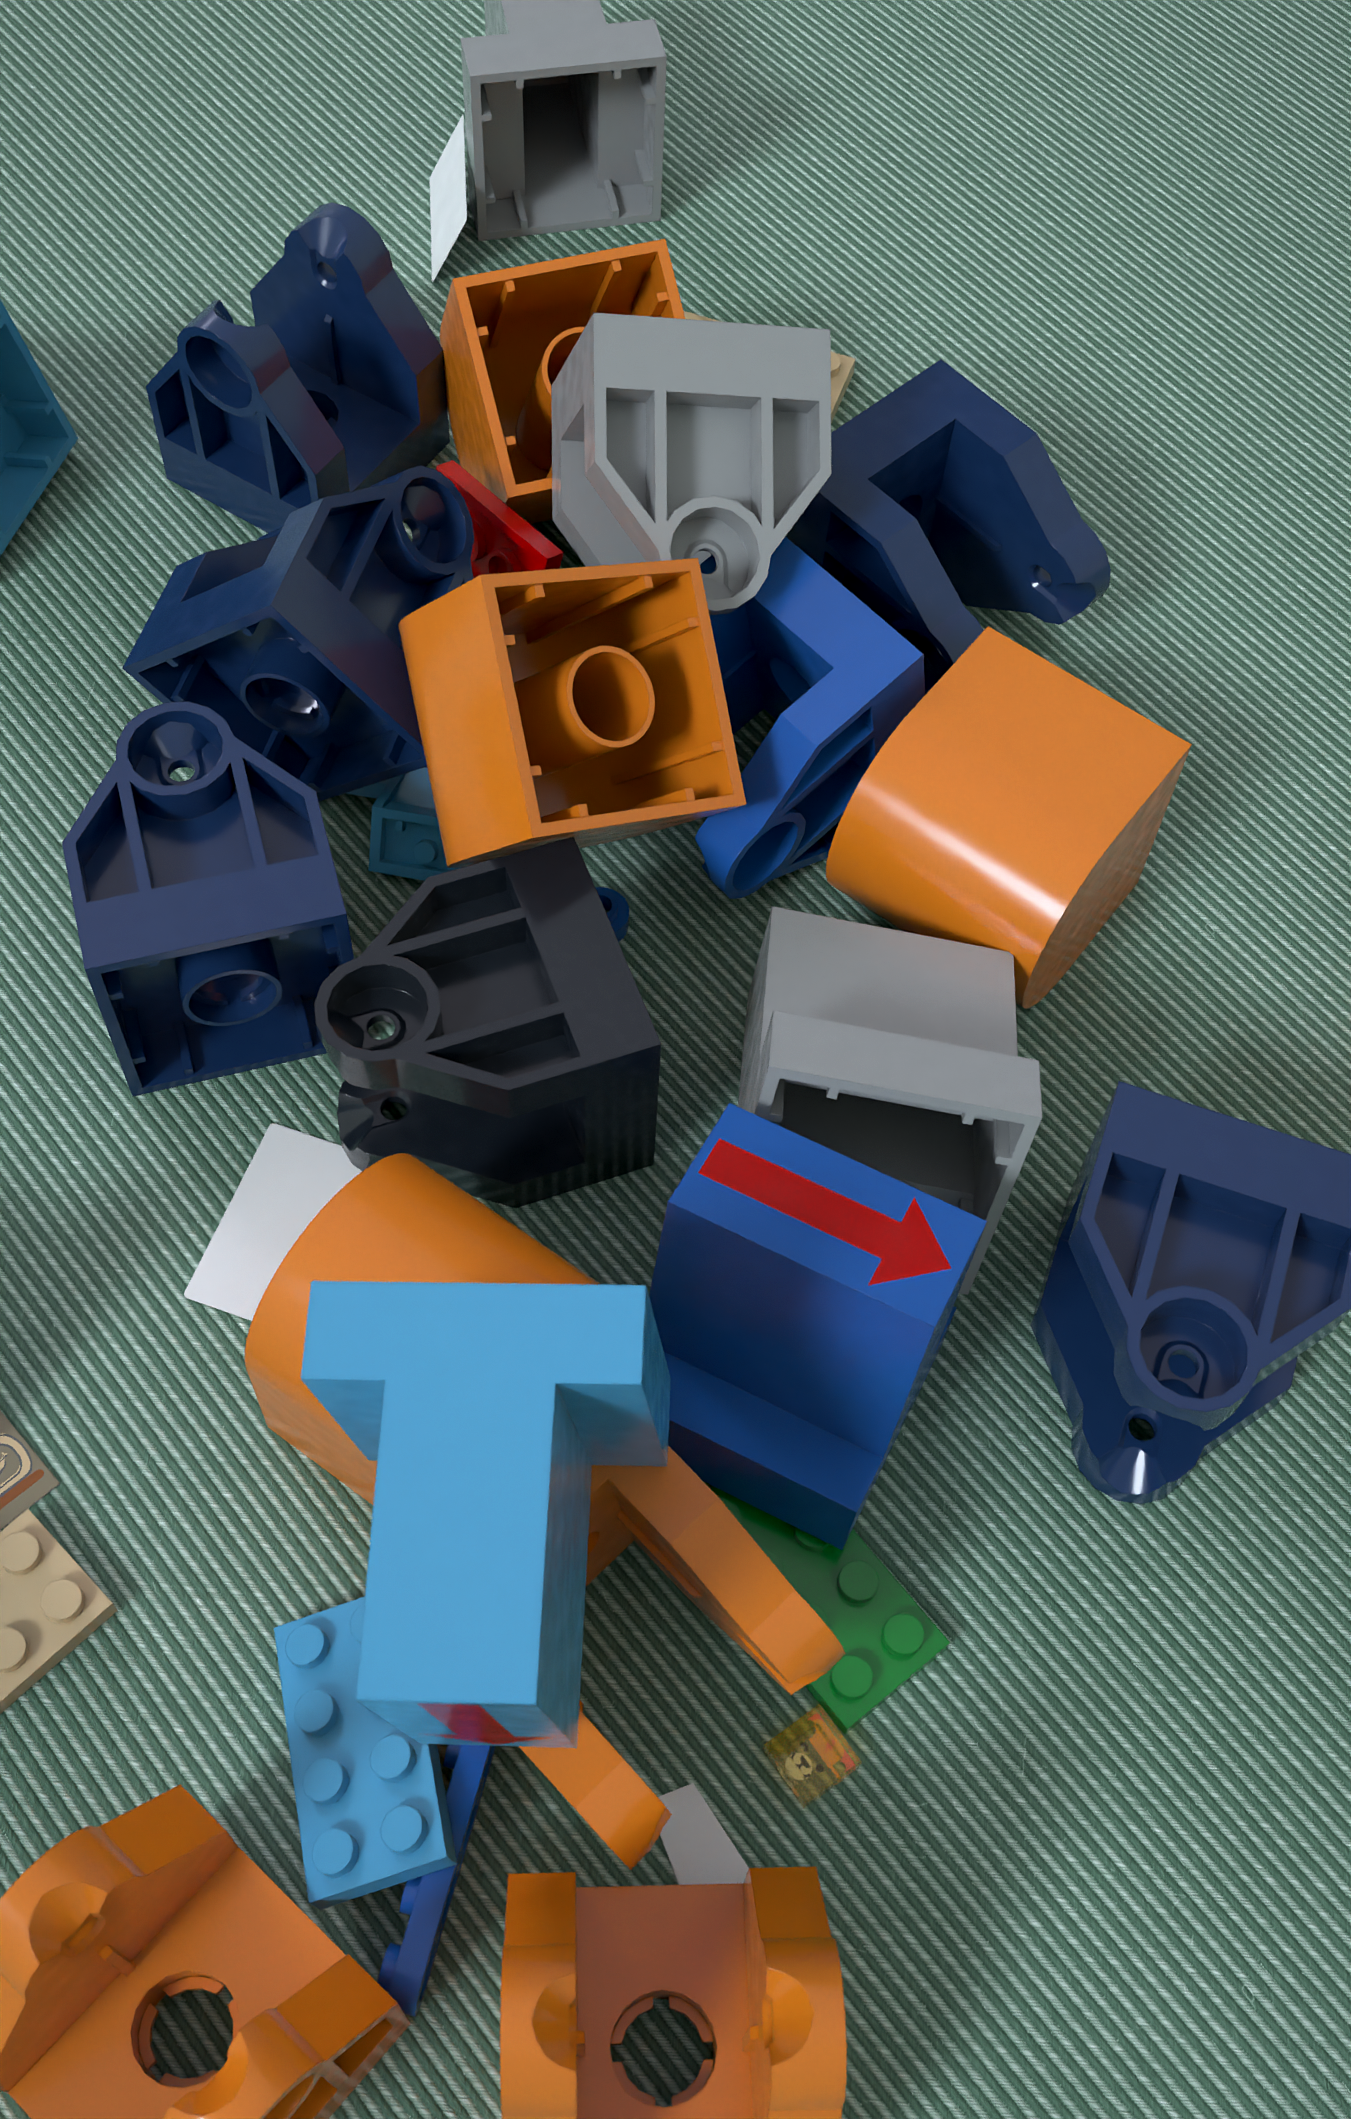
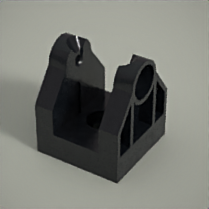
M574 837L427 877L359 957L338 966L321 984L314 1003L318 1036L331 1061L345 1080L339 1090L337 1110L340 1141L351 1163L361 1171L388 1156L407 1153L413 1155L471 1196L512 1208H519L654 1165L661 1042ZM385 1021L392 1024L395 1028L394 1033L386 1039H375L368 1034L369 1028L376 1022ZM393 1102L403 1104L407 1108L406 1114L398 1120L385 1118L381 1112L387 1104Z

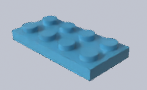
M365 1596L274 1628L308 1902L320 1910L457 1865L437 1744H420L355 1700Z

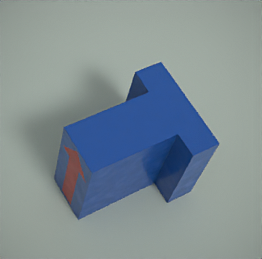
M729 1103L668 1200L649 1293V1299L671 1377L668 1446L702 1481L843 1550L942 1346L957 1309L954 1307V1303L987 1221Z

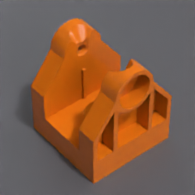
M669 1446L667 1466L592 1465L586 1586L635 1541L689 1600L746 1651L790 1695L827 1673L846 1654L843 1646L830 1628L793 1588L720 1498ZM580 1700L577 1748L520 1746L519 1748L631 1870L651 1850L672 1814L583 1714L584 1704Z
M181 1784L99 1827L86 1826L71 1833L35 1861L0 1898V2090L7 2092L31 2119H329L410 2026V2022L399 2004L349 1954L345 1955L238 1847L229 1833ZM226 1986L233 1997V2000L227 2005L233 2020V2039L227 2051L226 2057L228 2059L224 2066L217 2072L213 2069L194 2078H179L165 2073L158 2081L150 2070L157 2062L151 2046L152 2028L159 2013L155 2006L166 1994L173 1998L188 1990H206L218 1995Z
M816 1866L749 1868L744 1882L734 1884L576 1887V1872L508 1874L500 2005V2092L502 2119H842L847 2073L843 1981L836 1940L831 1935ZM653 1999H669V2009L685 2015L696 2027L702 2043H712L713 2059L703 2060L697 2078L686 2090L672 2096L671 2106L668 2107L655 2106V2097L640 2091L628 2079L622 2062H612L610 2045L622 2044L626 2030L639 2015L653 2009Z

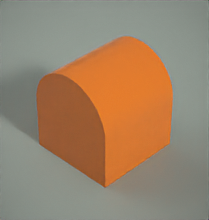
M666 239L452 279L441 322L440 345L444 353L447 408L460 466L530 525L552 520L551 386L593 313L685 319Z
M698 558L479 575L410 613L399 622V631L448 868H463L570 837L575 838L579 849L662 830L746 805Z
M988 626L901 721L871 762L848 802L834 834L826 863L827 881L834 888L904 932L1008 951L1013 954L1015 1001L1025 1009L1031 1008L1043 999L1059 982L1138 883L1192 744Z
M398 1153L377 1161L348 1182L319 1211L293 1244L268 1284L251 1322L245 1346L246 1370L267 1427L373 1505L377 1461H369L301 1380L311 1281L601 1284L413 1155Z

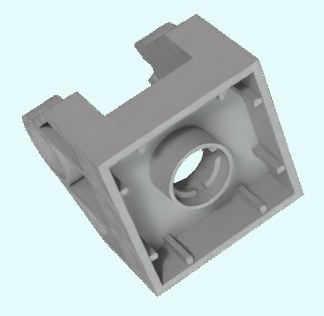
M593 313L551 386L553 522L586 567L698 558L699 564H701L713 555L716 560L715 571L712 574L701 573L709 615L730 614L757 594L767 578L771 555L831 475L830 329Z

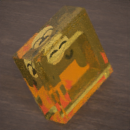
M820 1704L765 1743L762 1749L803 1808H806L857 1770L862 1763Z

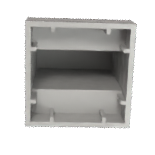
M484 0L486 36L461 38L469 202L478 241L661 221L667 56L655 19L607 24L600 0Z
M772 906L747 999L738 1107L986 1220V1226L959 1293L966 1295L969 1294L1042 1120L1039 1060L1018 1056L1014 955L1008 951Z

